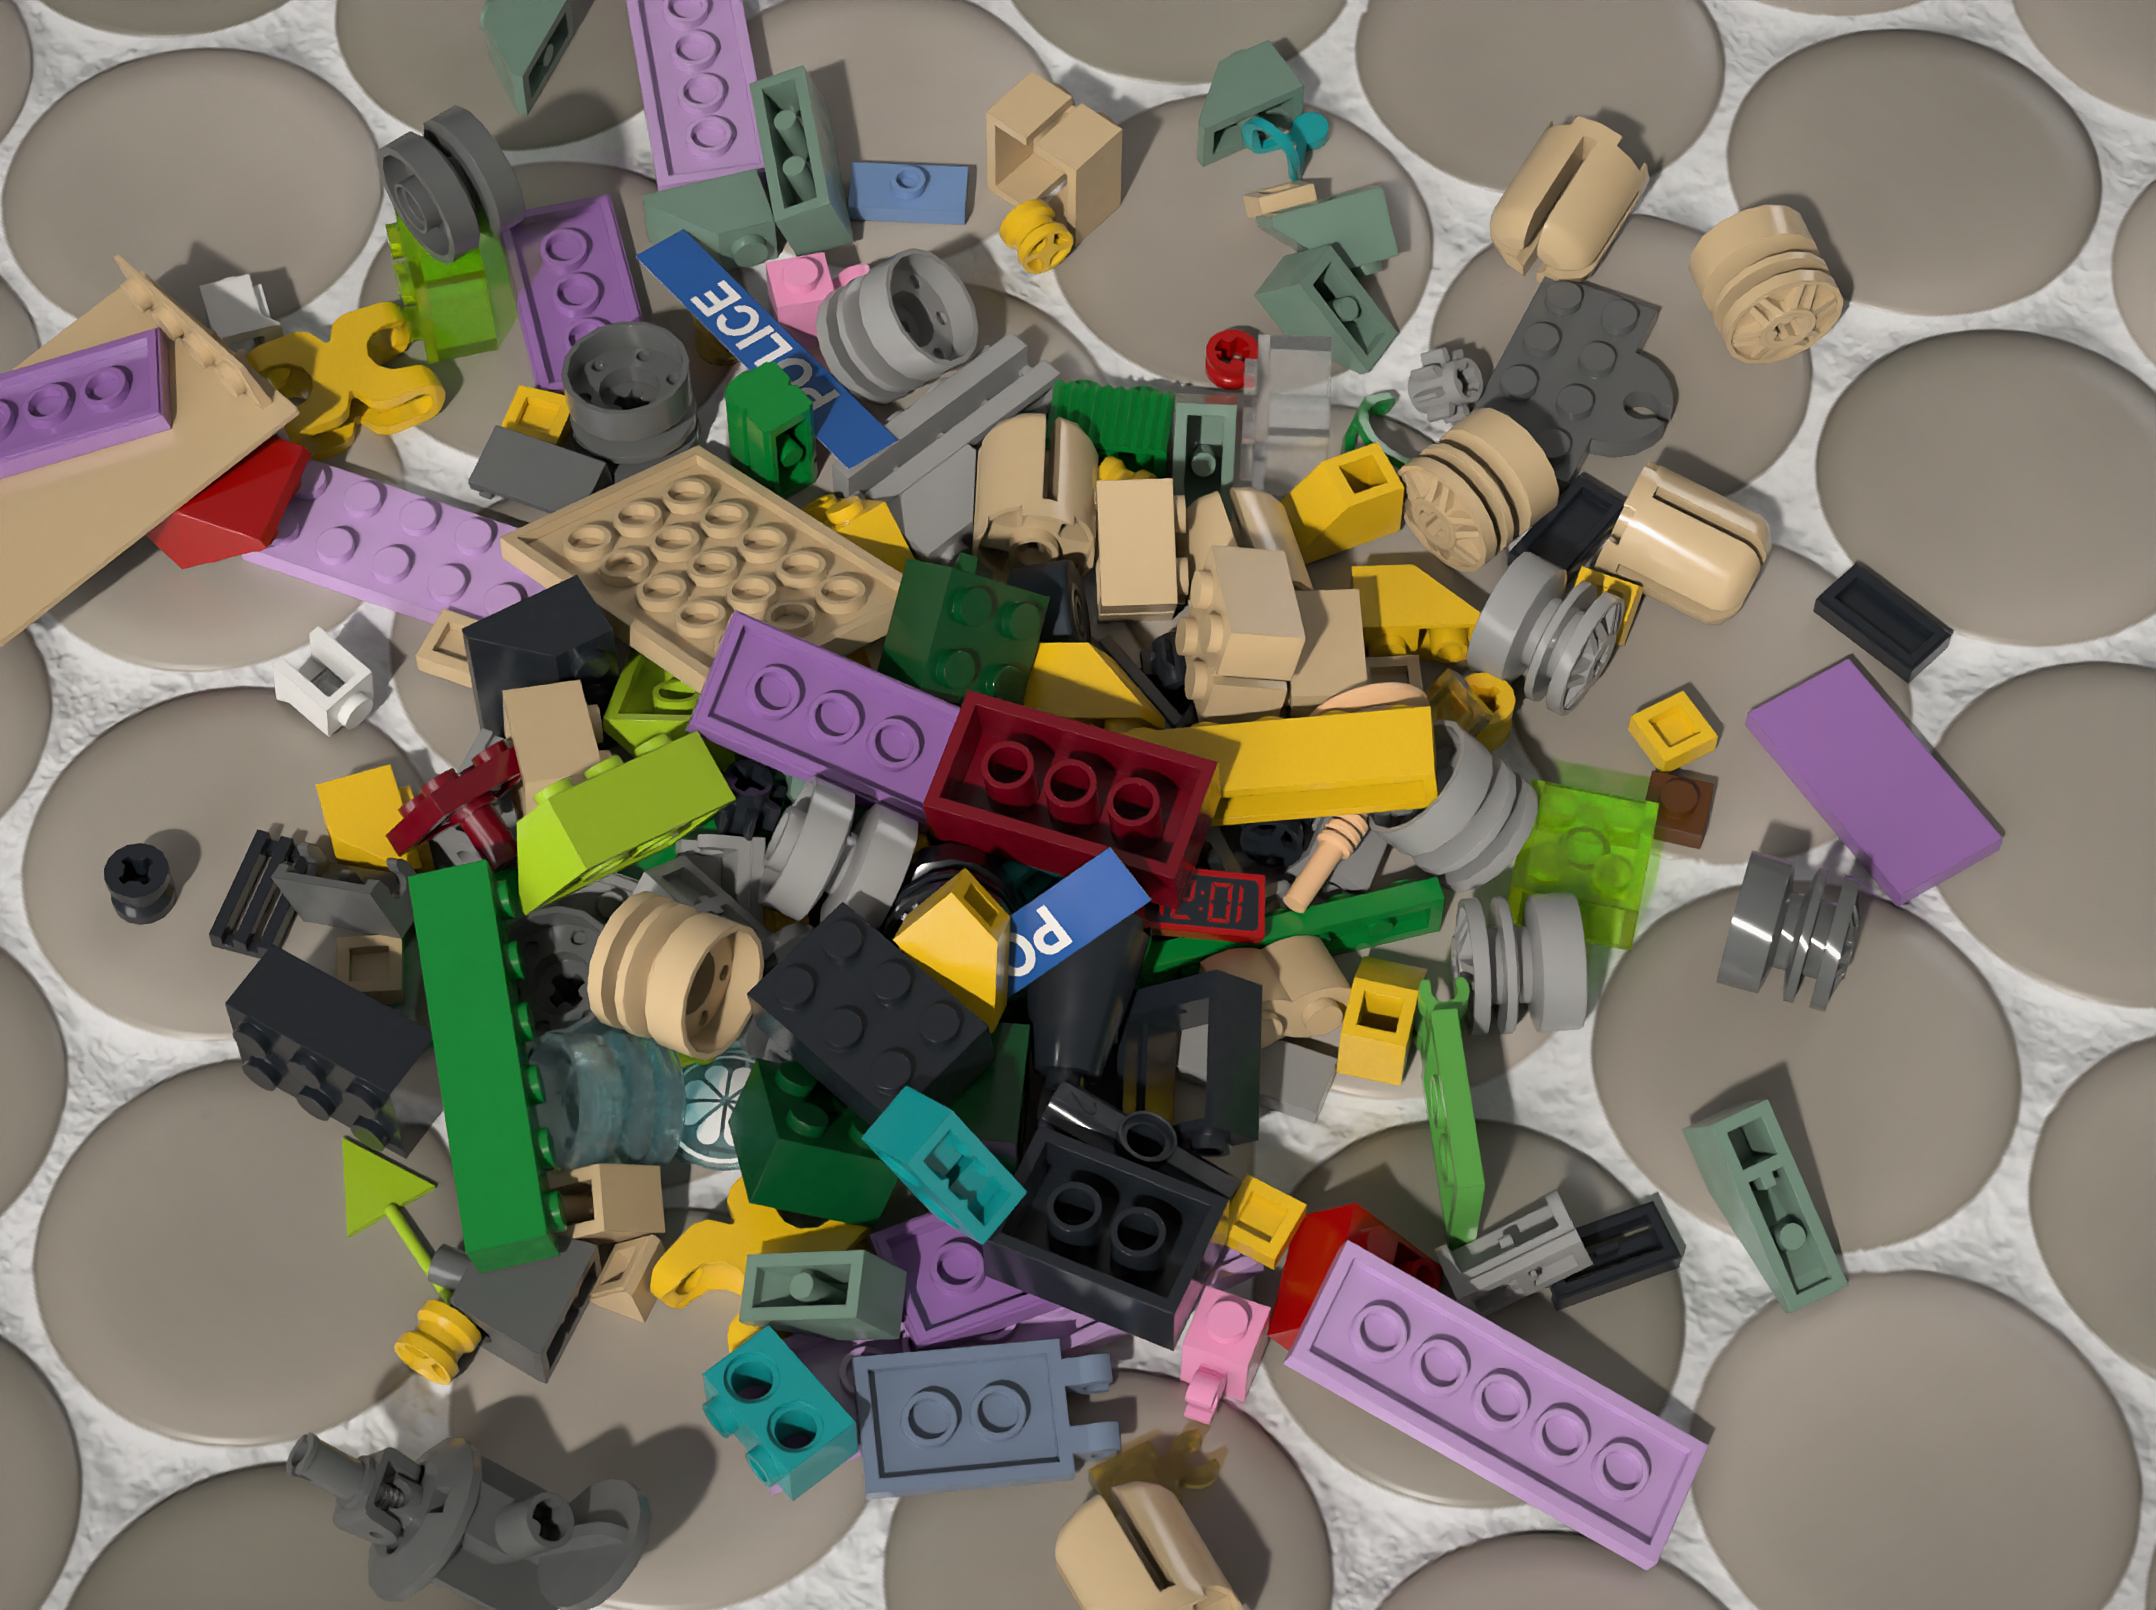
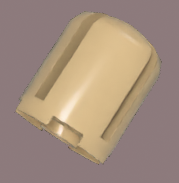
M1576 116L1571 125L1553 126V120L1549 123L1491 215L1490 237L1493 246L1509 266L1525 276L1539 257L1543 263L1536 272L1537 283H1541L1544 276L1556 281L1578 283L1591 276L1650 180L1647 164L1644 162L1640 170H1638L1632 159L1618 147L1623 139L1620 134L1599 122Z
M1023 413L1000 421L982 441L977 459L972 556L977 555L980 562L993 571V580L1007 584L1010 570L1014 567L1059 560H1071L1079 571L1081 579L1093 567L1097 510L1094 509V492L1096 482L1098 481L1099 455L1091 439L1077 423L1058 417L1050 431L1049 451H1045V414Z
M1648 461L1623 505L1624 508L1610 535V541L1606 540L1593 569L1644 587L1643 594L1704 624L1721 625L1739 613L1771 550L1770 525L1760 514L1661 465Z
M1252 486L1231 488L1229 492L1230 504L1235 519L1229 522L1218 491L1198 498L1186 508V533H1175L1176 558L1187 557L1189 593L1186 595L1190 609L1192 606V578L1196 570L1204 569L1211 545L1285 551L1294 591L1314 590L1285 507L1273 495Z
M1132 1481L1112 1487L1111 1499L1120 1513L1116 1518L1102 1496L1096 1494L1077 1508L1059 1529L1055 1544L1056 1566L1081 1610H1244L1240 1600L1176 1495L1158 1483Z

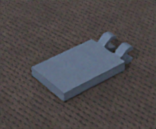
M1059 1339L862 1356L853 1357L851 1366L865 1500L1071 1481L1075 1476L1074 1460L1088 1462L1117 1459V1451L1121 1450L1118 1421L1070 1426L1066 1392L1077 1394L1109 1392L1108 1383L1113 1382L1110 1354H1093L1062 1359Z

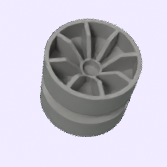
M816 776L810 777L798 793L792 806L790 805L783 813L771 837L763 864L765 868L757 894L758 904L800 921L812 910L822 893L825 892L820 923L836 907L844 902L878 931L898 894L909 867L918 836V822L876 803L860 818L853 831L850 832L855 812V794Z

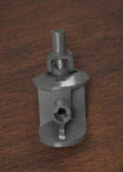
M309 1432L308 1435L304 1434L296 1442L286 1464V1471L289 1475L299 1477L336 1497L337 1506L333 1514V1523L338 1529L372 1542L368 1556L369 1585L377 1597L385 1601L402 1602L431 1582L438 1587L443 1586L487 1610H555V1607L560 1610H589L601 1605L621 1588L637 1566L649 1538L652 1514L648 1497L629 1481L608 1478L589 1486L569 1503L559 1494L549 1492L482 1456L475 1446L464 1438H446L427 1450L414 1462L393 1447L355 1458Z

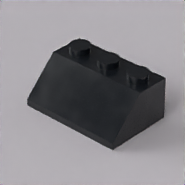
M578 575L462 628L480 731L482 728L493 731L495 736L506 739L504 732L503 690L580 680L586 705L597 704L600 711L603 743H597L598 750H610L616 745L617 742L603 728V717L620 677L614 631Z

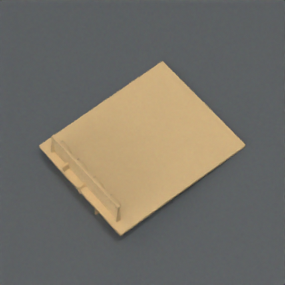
M119 254L114 259L126 277V280L120 284V287L12 370L160 327L168 341L172 429L0 479V647L26 629L268 438L274 436L290 442L284 426L300 414L294 404L251 367L244 355V349H240L235 353L223 342V338L219 337L215 330H209L144 271L138 272Z

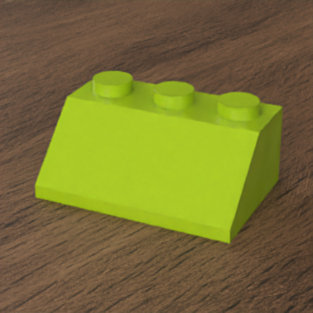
M631 647L603 717L604 731L636 758L633 751L660 734L668 732L673 741L690 734V732L686 731V728L700 694ZM702 738L719 770L723 772L737 759L747 760L748 758Z
M694 731L675 741L671 739L668 732L660 734L637 747L633 751L636 758L623 763L619 755H614L588 769L584 773L587 781L573 786L569 777H566L545 787L533 796L538 806L517 822L519 905L525 916L674 846L676 842L686 837L736 800L698 731Z

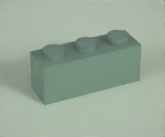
M802 65L750 83L774 221L797 257L820 253L853 242L854 239L828 106L806 68Z

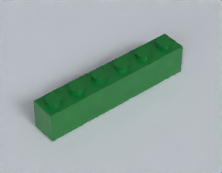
M486 859L408 876L465 1252L480 1273L561 1256L557 1232L567 1230V1219L559 1190L550 1192L547 1168L556 1167L557 1159L549 1127L540 1128L536 1106L546 1104V1091L539 1065H529L526 1043L536 1041V1030L529 1003H519L516 981L526 979V969L519 942L517 940L509 942L506 920L516 918L515 902L510 884L507 879L498 881Z

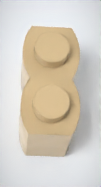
M1310 935L1293 936L1276 941L1261 950L1256 948L1230 949L1210 956L1200 964L1199 974L1218 969L1263 985L1261 1048L1268 1047L1285 1036L1297 1038L1322 1036L1343 1025L1351 987L1319 937Z

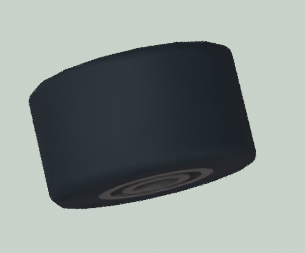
M1071 560L1020 566L1010 570L1007 578L1008 585L1050 597L1038 643L1091 644L1090 619L1084 587L1079 572Z

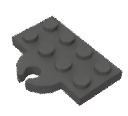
M1544 276L1473 410L1476 408H1492L1508 415L1526 429L1548 458L1555 472L1559 495L1577 478L1589 454L1615 458L1636 455L1654 446L1663 435L1664 423L1658 419L1671 421L1674 399L1668 377L1656 363L1640 355L1655 326L1657 310L1578 282L1556 281ZM1634 407H1644L1651 410L1658 419H1637L1628 415L1626 411Z

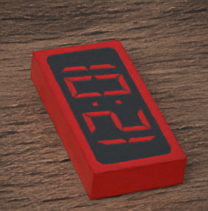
M1194 869L1180 910L1148 902L1133 912V914L1145 919L1144 929L1152 926L1153 935L1259 944L1265 939V875Z

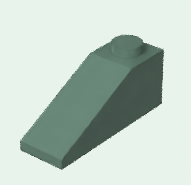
M1768 1099L1737 1103L1682 1129L1709 1193L1786 1313H1792L1848 1286Z

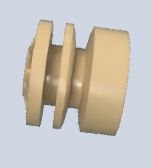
M1762 205L1742 210L1730 216L1707 232L1700 239L1690 256L1689 272L1708 310L1712 311L1711 316L1731 357L1746 364H1767L1790 358L1810 348L1831 330L1841 316L1844 303L1842 295L1824 259L1819 257L1820 253L1800 213L1786 205Z
M1476 408L1449 429L1440 438L1439 444H1430L1417 457L1411 459L1396 472L1405 487L1402 516L1409 529L1430 553L1442 563L1460 572L1478 571L1495 555H1498L1512 543L1513 536H1521L1557 506L1559 496L1555 472L1543 449L1526 429L1508 415L1492 408Z
M643 891L629 897L612 913L598 937L589 965L587 984L591 1011L601 1023L614 1028L624 1029L635 1036L649 1039L653 1037L657 1044L693 1058L708 1061L724 1053L740 1036L753 1013L747 993L763 977L764 956L762 943L751 927L714 914L698 913L693 906L676 902L660 894Z

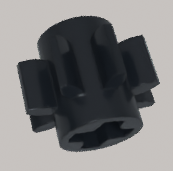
M1169 632L1160 635L1152 642L1151 651L1146 650L1139 653L1141 668L1139 669L1176 710L1188 709L1193 700L1187 699L1185 694L1187 666L1185 656L1178 655L1176 651V632Z
M737 759L727 767L725 772L720 770L736 800L715 814L714 822L718 829L717 832L727 836L744 837L747 841H752V837L757 836L762 828L774 832L778 824L786 787L773 785V776L770 768L756 761Z

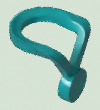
M1307 112L1296 117L1292 123V133L1283 134L1272 123L1256 116L1242 125L1243 144L1252 152L1264 154L1280 149L1283 150L1288 162V175L1292 181H1301L1307 150L1319 149L1329 139L1328 122L1323 115L1316 112ZM1257 130L1263 131L1271 138L1260 141Z

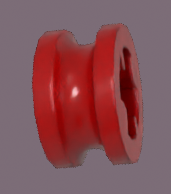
M1227 329L1212 336L1206 345L1205 373L1208 379L1216 386L1226 390H1238L1251 384L1258 374L1259 346L1255 338L1246 332L1234 329ZM1237 355L1242 357V361L1233 358ZM1222 358L1225 360H1229L1230 363L1227 364L1222 362Z

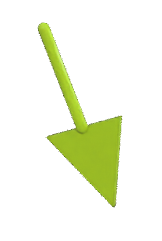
M342 1137L347 1237L350 1238L388 1217L428 1277L432 1258L399 1209L436 1189L435 1185ZM433 1284L445 1304L450 1306L454 1291Z

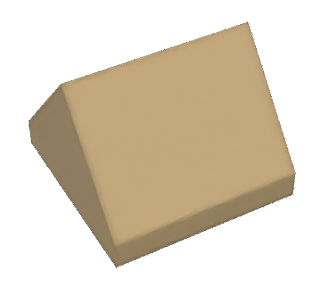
M652 1234L615 1244L590 1293L591 1297L589 1300L599 1307L645 1323L657 1300L650 1292V1283L653 1268L666 1252L661 1240Z

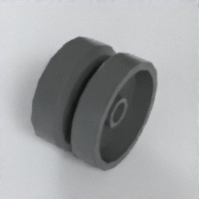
M454 105L423 123L422 136L410 131L378 149L377 164L391 203L417 242L434 259L446 265L479 247L480 233L493 238L524 220L525 204L522 191L509 161L486 127L465 108Z

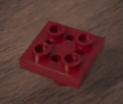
M505 739L500 740L477 754L471 760L473 765L457 774L455 769L451 768L420 788L421 794L398 809L403 819L385 835L397 855L401 857L446 830L460 825L482 860L486 859L493 872L500 870L517 859V840L494 806L495 802L504 797L522 780L514 746L510 748Z

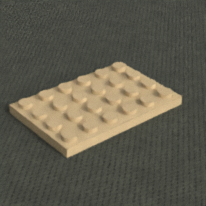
M699 445L499 537L502 558L546 589L578 575L613 628L616 637L699 694L729 618L735 610L846 657L855 650L887 635L903 575Z

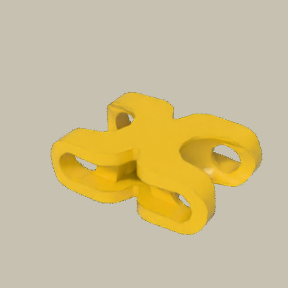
M380 302L341 315L332 324L329 342L324 343L309 332H293L259 345L246 355L251 367L283 396L306 400L296 406L300 414L287 423L284 428L290 442L304 446L312 454L310 459L321 461L347 451L355 441L356 426L358 424H363L376 434L392 435L433 418L440 412L445 401V390L437 375L430 368L423 365L397 369L381 366L402 354L410 343L411 324L403 309L393 302Z
M741 1176L731 1186L727 1198V1206L731 1214L730 1224L708 1219L694 1223L663 1254L653 1268L650 1292L665 1305L673 1309H683L704 1293L713 1290H728L742 1296L748 1254L866 1250L870 1252L869 1234L875 1233V1229L829 1220L816 1228L800 1229L784 1222L781 1216L785 1210L749 1203ZM740 1311L729 1324L727 1335L729 1354L763 1329L739 1322ZM774 1330L782 1340L794 1334L791 1332Z

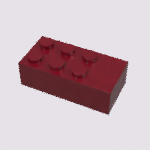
M968 690L923 802V809L930 835L933 838L975 847L984 853L1065 877L1110 847L1150 897L1151 901L1149 902L1180 910L1222 792L1217 761Z

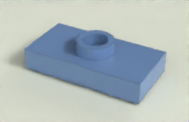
M852 162L848 199L849 219L858 221L965 225L968 167Z

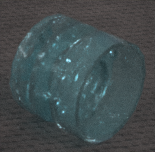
M611 1031L603 1037L591 1032H547L536 1039L528 1053L529 1065H539L546 1091V1104L536 1106L540 1128L549 1127L557 1159V1166L547 1168V1173L561 1174L598 1163L660 1166V1169L670 1163L680 1145L686 1113V1090L683 1069L676 1051L657 1044L653 1037L649 1039L621 1031Z

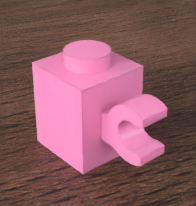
M824 252L765 262L771 316L804 348L819 346L816 331L819 305L828 293L847 285L849 281L856 277L868 274L870 266L867 264L853 265L841 271L836 278L831 279Z
M1209 1286L1205 1287L1182 1343L1180 1380L1190 1383L1185 1396V1401L1188 1402L1184 1411L1185 1417L1210 1425L1222 1394L1245 1402L1268 1344L1267 1333L1270 1323V1307Z

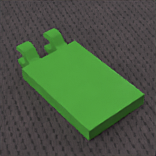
M1456 977L1454 999L1450 1001L1437 1000L1431 993L1430 980H1421L1417 999L1420 1013H1417L1413 1029V1041L1421 1054V1079L1446 1244L1451 1251L1476 1240L1485 1190L1462 1043L1465 1026L1463 1015L1467 1011L1470 994L1469 984L1464 977Z

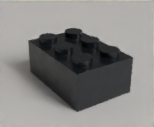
M844 902L836 907L747 993L757 1027L870 1126L873 1125L906 1085L948 1107L995 1060L989 1026Z
M274 944L270 946L225 1002L233 1030L232 1036L237 1043L245 1075L265 1090L274 1091L277 1087L295 1097L299 1105L306 1112L319 1120L328 1121L331 1117L351 1129L354 1136L360 1142L373 1150L383 1151L384 1148H387L406 1159L444 1110L432 1031Z
M1039 1125L1014 1175V1178L1027 1193L984 1245H982L984 1276L1174 1351L1228 1238L1229 1199Z

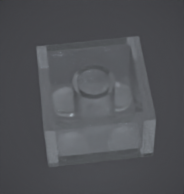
M1258 334L1257 359L1245 358L1243 395L1250 396H1243L1240 481H1251L1252 487L1273 495L1279 502L1315 467L1328 459L1332 337Z

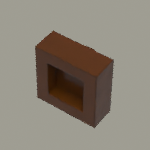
M1652 771L1638 836L1700 849L1714 784Z

